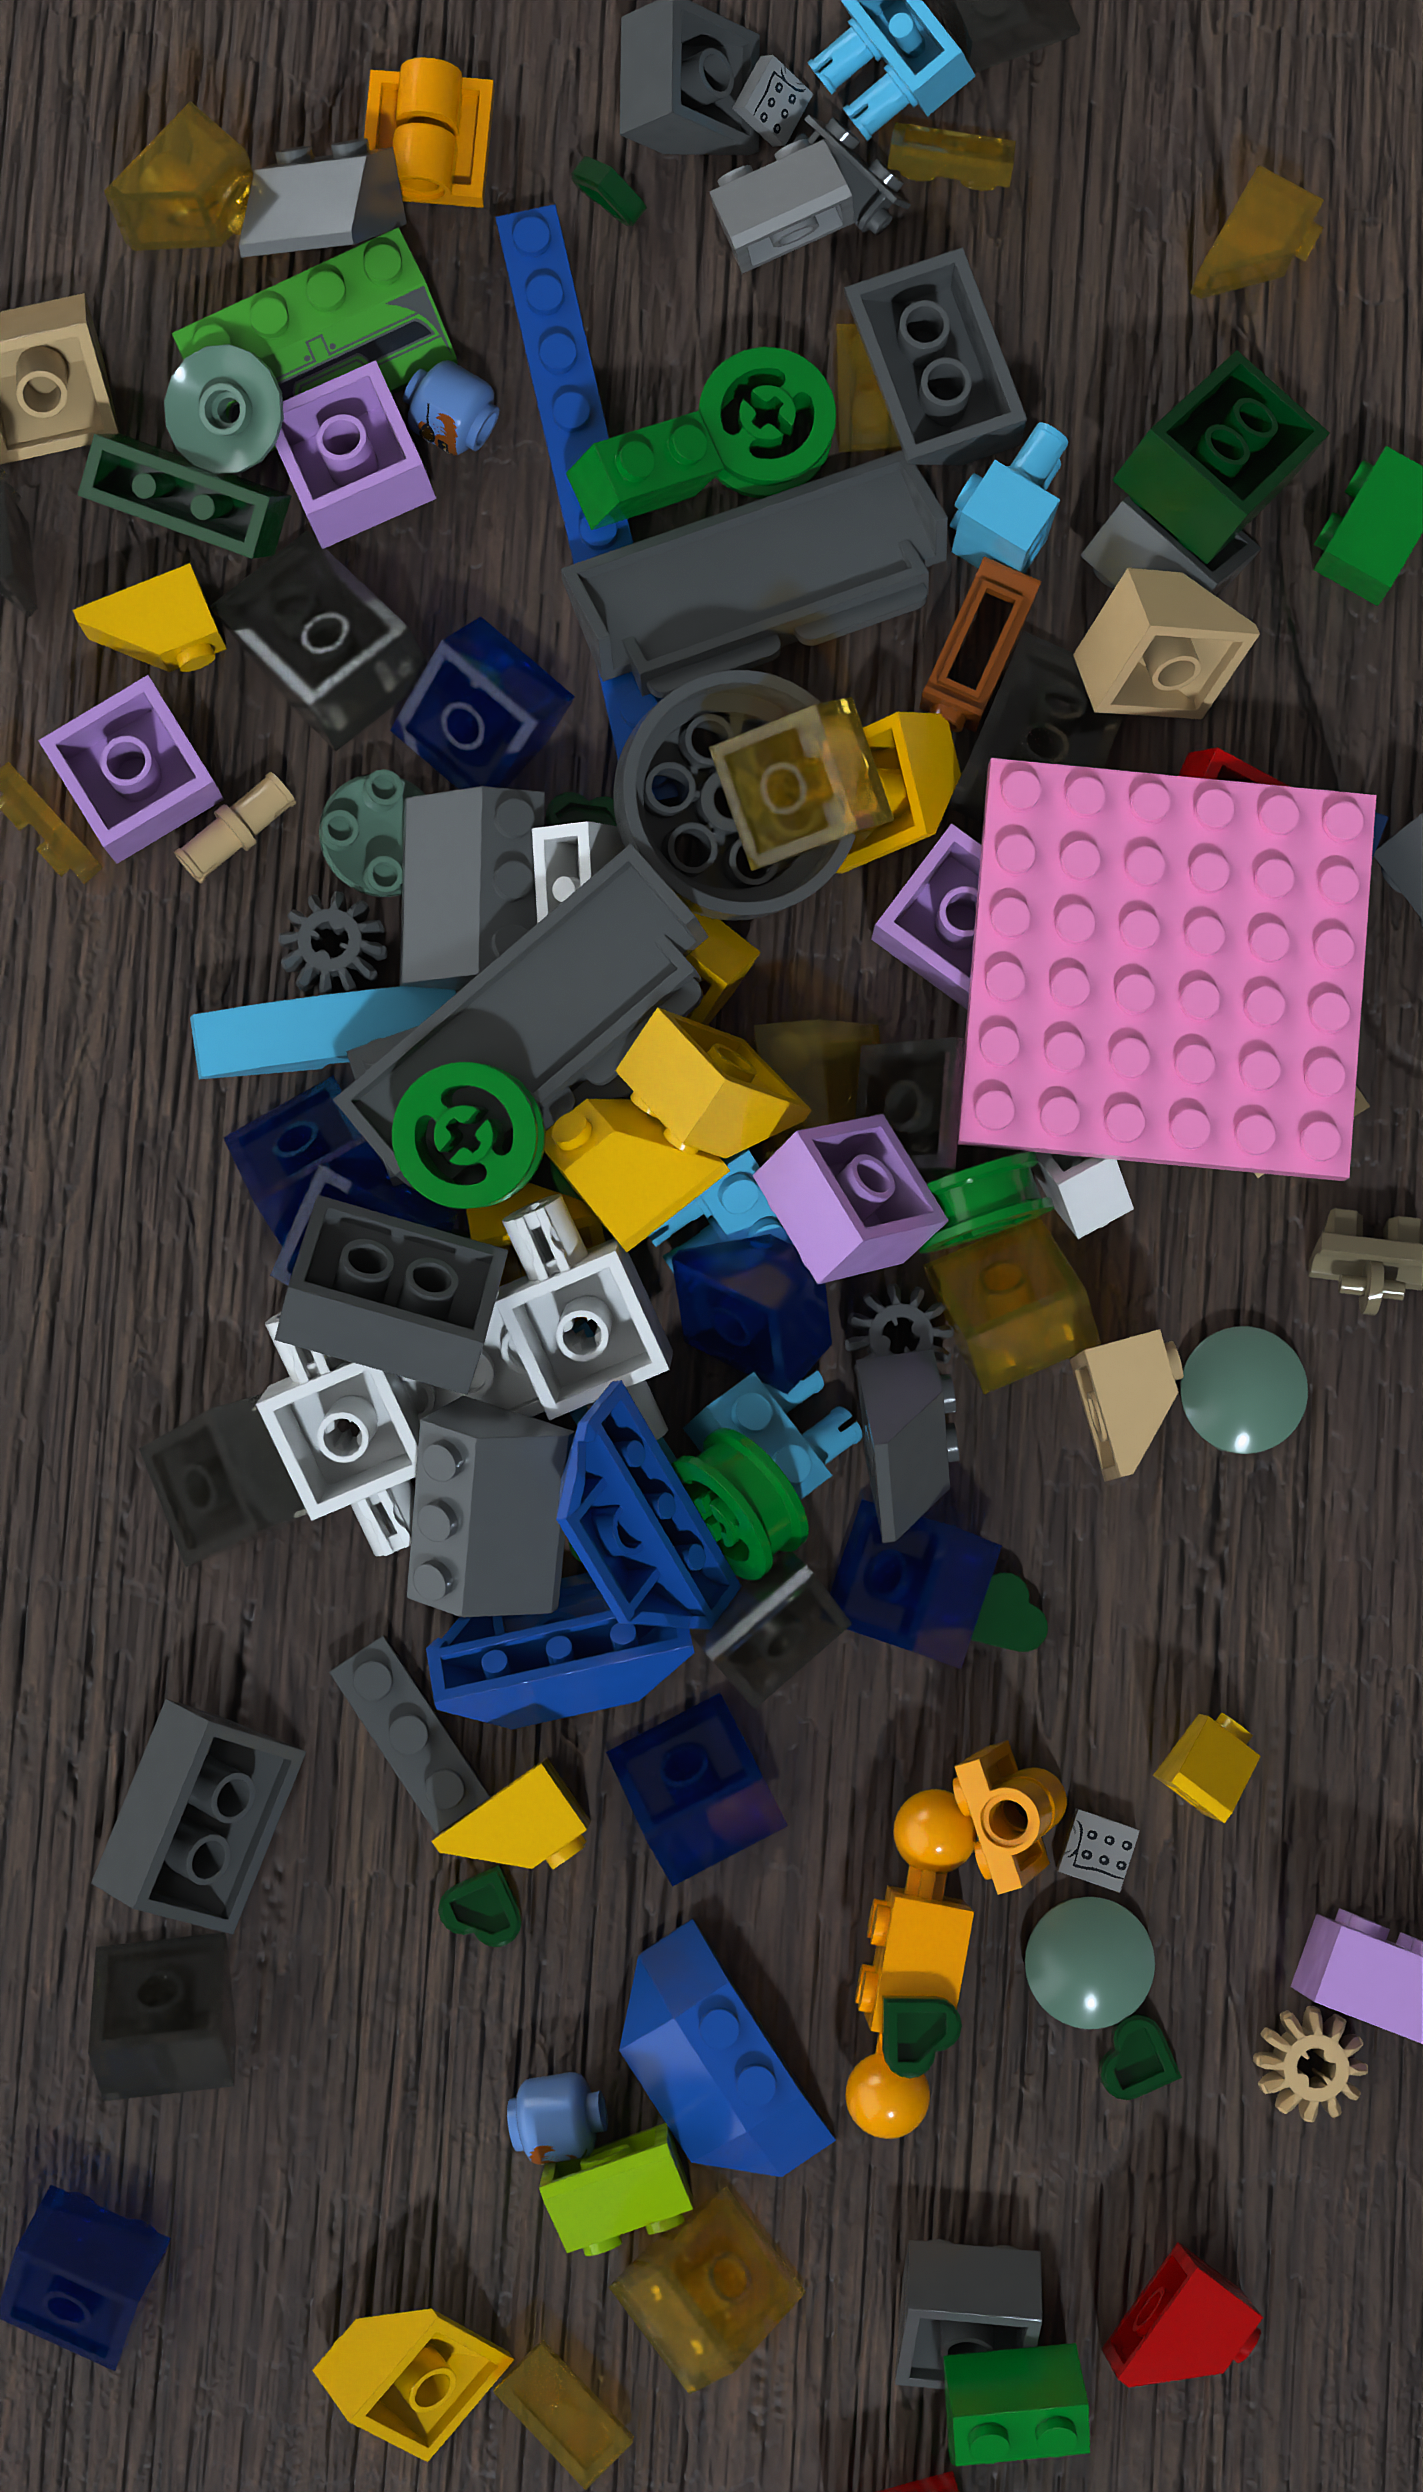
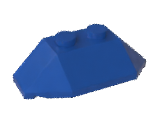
M622 1380L612 1381L578 1422L561 1479L556 1520L618 1623L700 1630L711 1629L742 1586Z
M589 1573L561 1578L559 1606L553 1613L460 1617L442 1639H435L426 1648L434 1704L437 1710L508 1729L521 1728L638 1702L695 1653L690 1629L618 1623Z
M693 1918L638 1954L619 2051L691 2163L783 2177L836 2141L833 2133Z

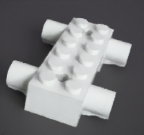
M554 1194L528 1204L502 1220L526 1276L500 1286L498 1289L485 1343L468 1395L276 1341L274 1339L281 1312L265 1322L290 1377L269 1385L256 1403V1406L311 1521L351 1504L375 1556H387L402 1548L411 1546L415 1489L410 1479L416 1477L420 1420L463 1395L529 1417L545 1411L548 1419L552 1420L587 1405L589 1410L612 1381L622 1380L656 1440L667 1433L668 1428L646 1379L670 1370L673 1355L670 1343L629 1253H626L615 1238L586 1250L561 1194ZM577 1317H587L588 1321L592 1319L598 1324L594 1337H586L584 1329L578 1333L572 1330ZM348 1419L349 1422L352 1421L357 1424L360 1429L357 1437L352 1436L350 1429L342 1433L337 1427L339 1420Z

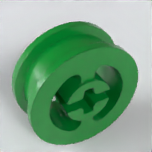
M776 347L747 349L736 353L722 362L708 378L702 390L698 410L724 466V469L715 478L734 492L760 499L811 482L821 471L827 460L836 424L834 396L822 373L799 354ZM752 390L750 405L744 399L741 402L737 434H728L724 430L721 419L725 408L738 395ZM796 412L805 414L810 427L808 438L794 452L777 458L781 453L782 441L787 446L791 443ZM771 417L777 420L776 427L769 423L761 429L755 426L756 419L762 423L767 422Z
M456 1062L428 1071L419 1077L404 1093L393 1119L392 1146L395 1159L402 1174L421 1195L435 1203L452 1208L488 1207L513 1197L533 1178L541 1163L545 1148V1123L535 1097L518 1078L505 1070L491 1065ZM478 1087L494 1095L506 1108L513 1126V1139L511 1150L506 1154L502 1149L504 1130L498 1119H487L478 1128L475 1136L481 1142L479 1148L463 1147L449 1160L456 1165L483 1164L487 1171L485 1179L469 1185L449 1178L438 1169L429 1154L426 1134L428 1122L433 1118L436 1122L434 1128L436 1148L439 1152H452L463 1139V1134L458 1129L459 1124H476L489 1111L478 1106H454L452 1096L457 1090Z
M1025 1152L996 1159L928 1183V1188L949 1221L919 1248V1252L921 1254L930 1253L967 1243L1019 1225L1054 1209L1052 1198H1041L1031 1170L1039 1162L1036 1152Z
M718 1428L705 1438L701 1454L697 1457L681 1456L671 1464L735 1575L747 1580H758L770 1571L773 1564V1555L779 1550L792 1552L806 1542L809 1534L808 1520L794 1487L774 1460L760 1446L740 1432L729 1428Z

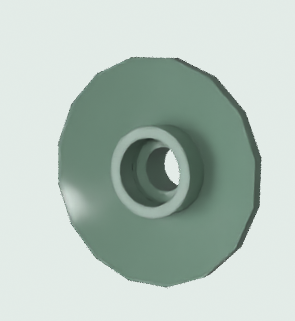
M230 344L206 346L186 357L171 376L164 400L166 427L176 449L194 466L214 474L242 473L262 462L277 443L284 420L282 391L272 370L255 353ZM235 399L240 405V414L238 419L231 423L226 416V407L231 400Z

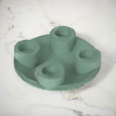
M382 769L351 779L332 794L320 818L319 841L327 864L341 881L356 891L371 896L392 897L402 895L404 800L407 797L426 795L411 782L400 778L393 771Z
M1250 1326L1231 1327L1218 1331L1204 1339L1193 1350L1182 1367L1184 1376L1180 1382V1396L1185 1415L1194 1430L1220 1451L1250 1454L1273 1448L1292 1434L1305 1412L1308 1399V1383L1303 1365L1294 1350L1284 1340L1269 1331Z
M1099 1897L1068 1898L1049 1910L1034 1927L1025 1952L1026 1979L1038 2003L1055 2019L1082 2029L1105 2028L1129 2017L1145 2000L1154 1977V1950L1150 1937L1142 1923L1125 1907L1111 1900Z

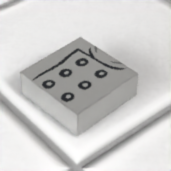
M774 55L760 56L732 109L772 147L786 146L813 93Z
M1076 1808L1056 1870L1120 1893L1140 1830Z

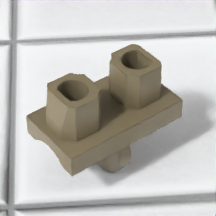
M1334 1208L1330 1210L1324 1223L1322 1234L1309 1259L1308 1277L1338 1280V1293L1359 1295L1360 1313L1375 1316L1380 1308L1382 1298L1402 1301L1405 1289L1422 1291L1423 1222L1420 1218L1404 1216L1389 1218L1383 1228V1239L1363 1237V1215L1354 1210Z

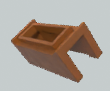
M985 556L983 557L945 645L923 690L919 705L920 709L929 713L942 714V717L949 722L950 730L953 732H961L964 727L976 733L1034 604L1042 581ZM985 593H988L1013 604V608L978 686L974 690L947 677Z

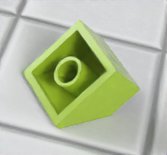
M666 2123L595 2147L592 2154L586 2158L546 2164L539 2185L543 2202L566 2252L570 2253L583 2248L585 2256L598 2255L622 2244L621 2234L644 2226L649 2235L670 2230L685 2221L684 2212L693 2210V2196L672 2132Z

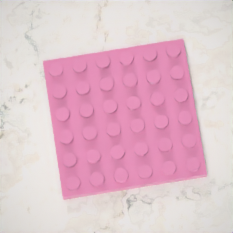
M991 758L987 773L956 1145L1337 1181L1347 1180L1350 1177L1376 795Z

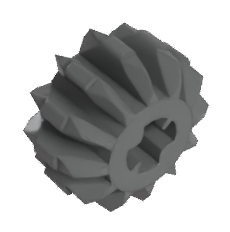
M336 891L331 897L330 908L324 909L321 900L314 894L308 897V905L313 912L309 917L294 909L288 913V919L299 932L286 931L279 934L278 941L280 945L286 949L294 950L281 960V964L286 972L301 970L296 981V985L300 990L307 992L320 980V995L335 994L336 983H342L345 992L358 991V987L352 978L358 974L371 983L378 979L377 971L366 960L379 961L387 958L386 947L378 942H372L379 938L385 932V929L380 920L364 922L370 911L366 902L360 900L354 903L346 912V897L343 892ZM332 934H335L340 942L348 941V944H340L344 953L336 958H331L326 950L318 951V948L326 949L323 939Z
M894 1283L889 1284L886 1288L888 1303L886 1308L878 1297L871 1292L863 1297V1303L874 1319L860 1313L850 1314L847 1321L848 1324L855 1329L866 1332V1336H856L845 1341V1349L853 1352L867 1349L869 1355L862 1359L895 1355L889 1351L891 1340L882 1335L883 1328L887 1325L891 1330H894L898 1322L910 1327L908 1337L916 1342L915 1349L912 1352L933 1349L936 1362L947 1364L951 1358V1353L944 1348L933 1345V1341L951 1338L954 1335V1328L949 1325L932 1328L930 1322L939 1317L945 1310V1307L941 1302L932 1304L925 1313L919 1310L918 1306L925 1292L923 1288L915 1287L909 1296L908 1303L901 1304L900 1289ZM905 1346L900 1353H910L911 1351ZM855 1365L854 1370L857 1373V1367Z

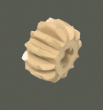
M1315 2006L1306 2007L1302 2026L1292 2012L1289 2010L1282 2012L1280 2019L1286 2030L1282 2036L1267 2027L1261 2032V2037L1274 2046L1273 2053L1261 2051L1253 2056V2062L1257 2066L1264 2069H1273V2071L1260 2079L1258 2082L1259 2088L1265 2094L1280 2091L1276 2098L1275 2107L1284 2114L1292 2111L1299 2103L1300 2116L1306 2122L1315 2121L1319 2102H1321L1323 2108L1331 2117L1335 2118L1341 2115V2106L1335 2096L1342 2092L1349 2099L1357 2100L1360 2098L1361 2092L1357 2087L1348 2082L1349 2075L1362 2076L1368 2073V2065L1365 2062L1355 2058H1348L1363 2046L1362 2039L1356 2034L1342 2036L1346 2020L1337 2014H1333L1323 2024L1321 2011ZM1309 2049H1313L1314 2053L1324 2059L1320 2072L1312 2068L1315 2075L1312 2078H1308L1305 2073L1297 2068L1298 2060L1301 2056L1307 2060L1309 2059L1306 2052Z

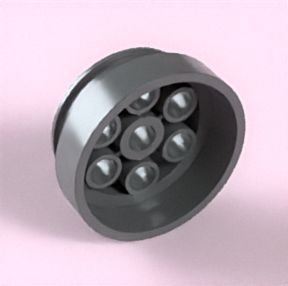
M727 670L703 675L686 682L659 701L640 719L629 735L618 760L613 790L614 812L617 828L624 847L626 848L631 843L691 912L713 919L749 920L777 913L803 901L824 886L837 872L846 859L858 831L862 810V782L859 765L849 738L833 714L817 698L793 682L772 674L751 670ZM694 729H704L714 736L717 743L715 758L702 757L694 750L691 741ZM755 741H764L774 748L778 760L774 771L765 770L756 763L753 757ZM655 776H664L674 782L679 794L676 806H665L656 800L652 792V782ZM717 788L727 789L736 796L739 803V812L735 819L726 818L716 810L713 798ZM778 800L788 801L797 809L799 824L795 831L787 830L778 823L775 817V806ZM677 836H688L699 846L700 861L696 867L686 866L676 857L674 843ZM740 847L751 849L759 857L761 870L756 879L744 876L737 868L736 853Z

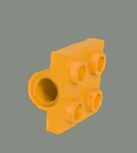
M427 57L413 58L405 61L401 65L400 72L370 70L364 139H368L370 150L393 147L403 201L484 208L495 94L493 80L463 77L462 72L455 65L444 60Z
M1006 1740L984 1747L954 1766L958 1777L953 1779V1791L958 1807L964 1816L971 1815L979 1841H976L974 1844L978 1867L986 1880H993L998 1895L1024 1887L1050 1864L1041 1837L1060 1822L1067 1806L1066 1792L1060 1780L1051 1772L1041 1768L1018 1770L1009 1741ZM1015 1802L1024 1808L1028 1819L1018 1812Z

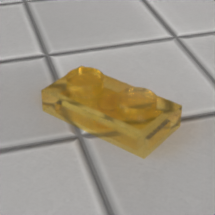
M895 122L887 169L899 170L902 176L915 181H931L938 176L960 180L962 185L974 190L989 191L995 189L996 186L1009 188L1014 165L1016 141Z
M836 324L839 452L900 451V442L856 324Z
M9 761L0 768V791L3 794L0 797V810L19 831L28 824L37 831L45 841L35 849L60 877L71 869L85 884L103 869L92 853Z
M543 2339L494 2388V2394L585 2490L634 2441V2435Z

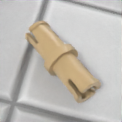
M269 772L261 782L231 807L225 804L219 807L214 812L216 819L183 847L175 850L174 854L191 876L199 883H202L206 880L205 877L241 847L248 851L257 843L254 836L289 807H293L296 804L295 798L275 774Z

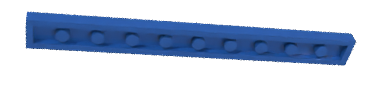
M556 204L495 218L573 564L633 544L628 519L591 530L566 475V472L593 443L609 439L557 208ZM597 669L617 760H619L623 747L635 726L663 698H658L652 694L642 697L632 672L603 682ZM655 776L652 782V792L656 800L662 805L678 802L679 794L674 782L664 776Z

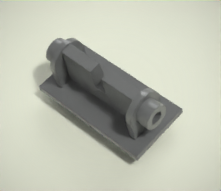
M808 115L804 120L815 129V132L810 138L805 133H802L793 142L808 139L810 145L823 139L825 140L852 194L855 224L862 232L870 230L875 236H878L892 221L893 217L887 212L892 204L907 210L911 206L898 193L904 182L879 159L876 158L871 166L854 151L860 140L836 118L832 117L825 124L823 121Z

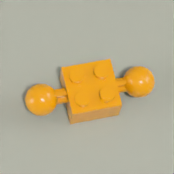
M930 1789L916 1793L904 1802L896 1815L893 1829L894 1841L898 1852L909 1864L906 1886L904 1889L887 1885L885 1900L873 1899L867 1938H871L870 1944L876 1945L873 1966L861 1965L856 1988L855 2003L859 2004L858 2011L864 2012L870 2030L879 2032L875 2054L861 2060L848 2078L845 2092L846 2105L850 2116L863 2131L883 2139L905 2136L920 2125L929 2108L930 2089L925 2074L914 2078L901 2077L891 2071L885 2062L882 2050V1996H937L951 2002L957 2010L974 1911L964 1900L946 1897L944 1892L948 1872L959 1868L971 1856L974 1844L977 1841V1832L971 1815L964 1816L960 1811L954 1793L941 1789Z

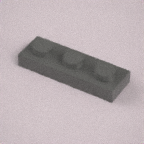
M385 1635L329 1672L435 1834H438L492 1797Z

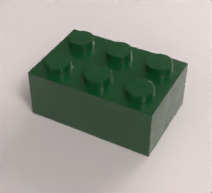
M1236 350L1148 431L1112 480L1130 496L1137 506L1145 509L1168 529L1182 546L1195 553L1202 561L1208 564L1292 481L1330 432Z

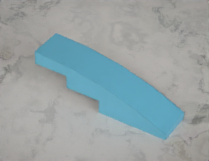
M399 986L304 997L193 1014L190 1017L199 1080L317 1070L324 1068L328 1064L349 1062L346 1051L368 1044L375 1039L385 1038L419 1026L452 998L456 991Z

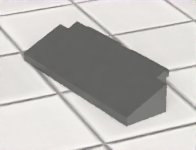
M903 450L561 568L562 582L602 681L604 682L632 672L642 697L652 694L658 698H664L676 688L700 676L719 671L748 670L773 661L780 655L781 647L798 641L809 646L818 645L921 608L926 603L929 592V571L926 567L946 561L948 517L915 464H907Z
M630 843L335 1097L333 1101L391 1171L412 1190H415L402 1174L395 1159L392 1146V1125L401 1098L419 1077L434 1068L456 1062H473L505 1070L523 1082L531 1091L540 1106L546 1131L561 1116L577 1107V1099L573 1091L588 1079L594 1085H605L618 1075L615 1071L657 1007L686 1017L699 1006L703 998V991L698 983L702 981V978L685 957L709 936L696 916ZM468 1087L457 1090L453 1094L452 1102L454 1106H478L489 1111L476 1124H459L458 1129L462 1132L463 1139L452 1152H439L434 1142L436 1122L431 1118L428 1122L426 1143L433 1162L442 1173L457 1182L470 1185L485 1179L487 1175L485 1166L483 1164L456 1165L449 1160L463 1147L479 1148L481 1142L477 1140L475 1134L487 1119H498L501 1122L504 1130L502 1149L504 1153H509L512 1146L513 1126L506 1108L494 1095L478 1087Z

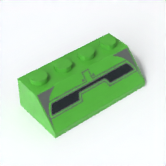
M399 227L172 333L183 361L186 357L206 346L230 344L255 353L272 370L282 391L283 401L375 360L391 395L405 389L413 375L421 368L429 372L436 364L446 360L458 364L457 357L426 281ZM235 399L231 400L226 407V416L231 423L235 422L240 414V405ZM275 445L270 452L277 449Z

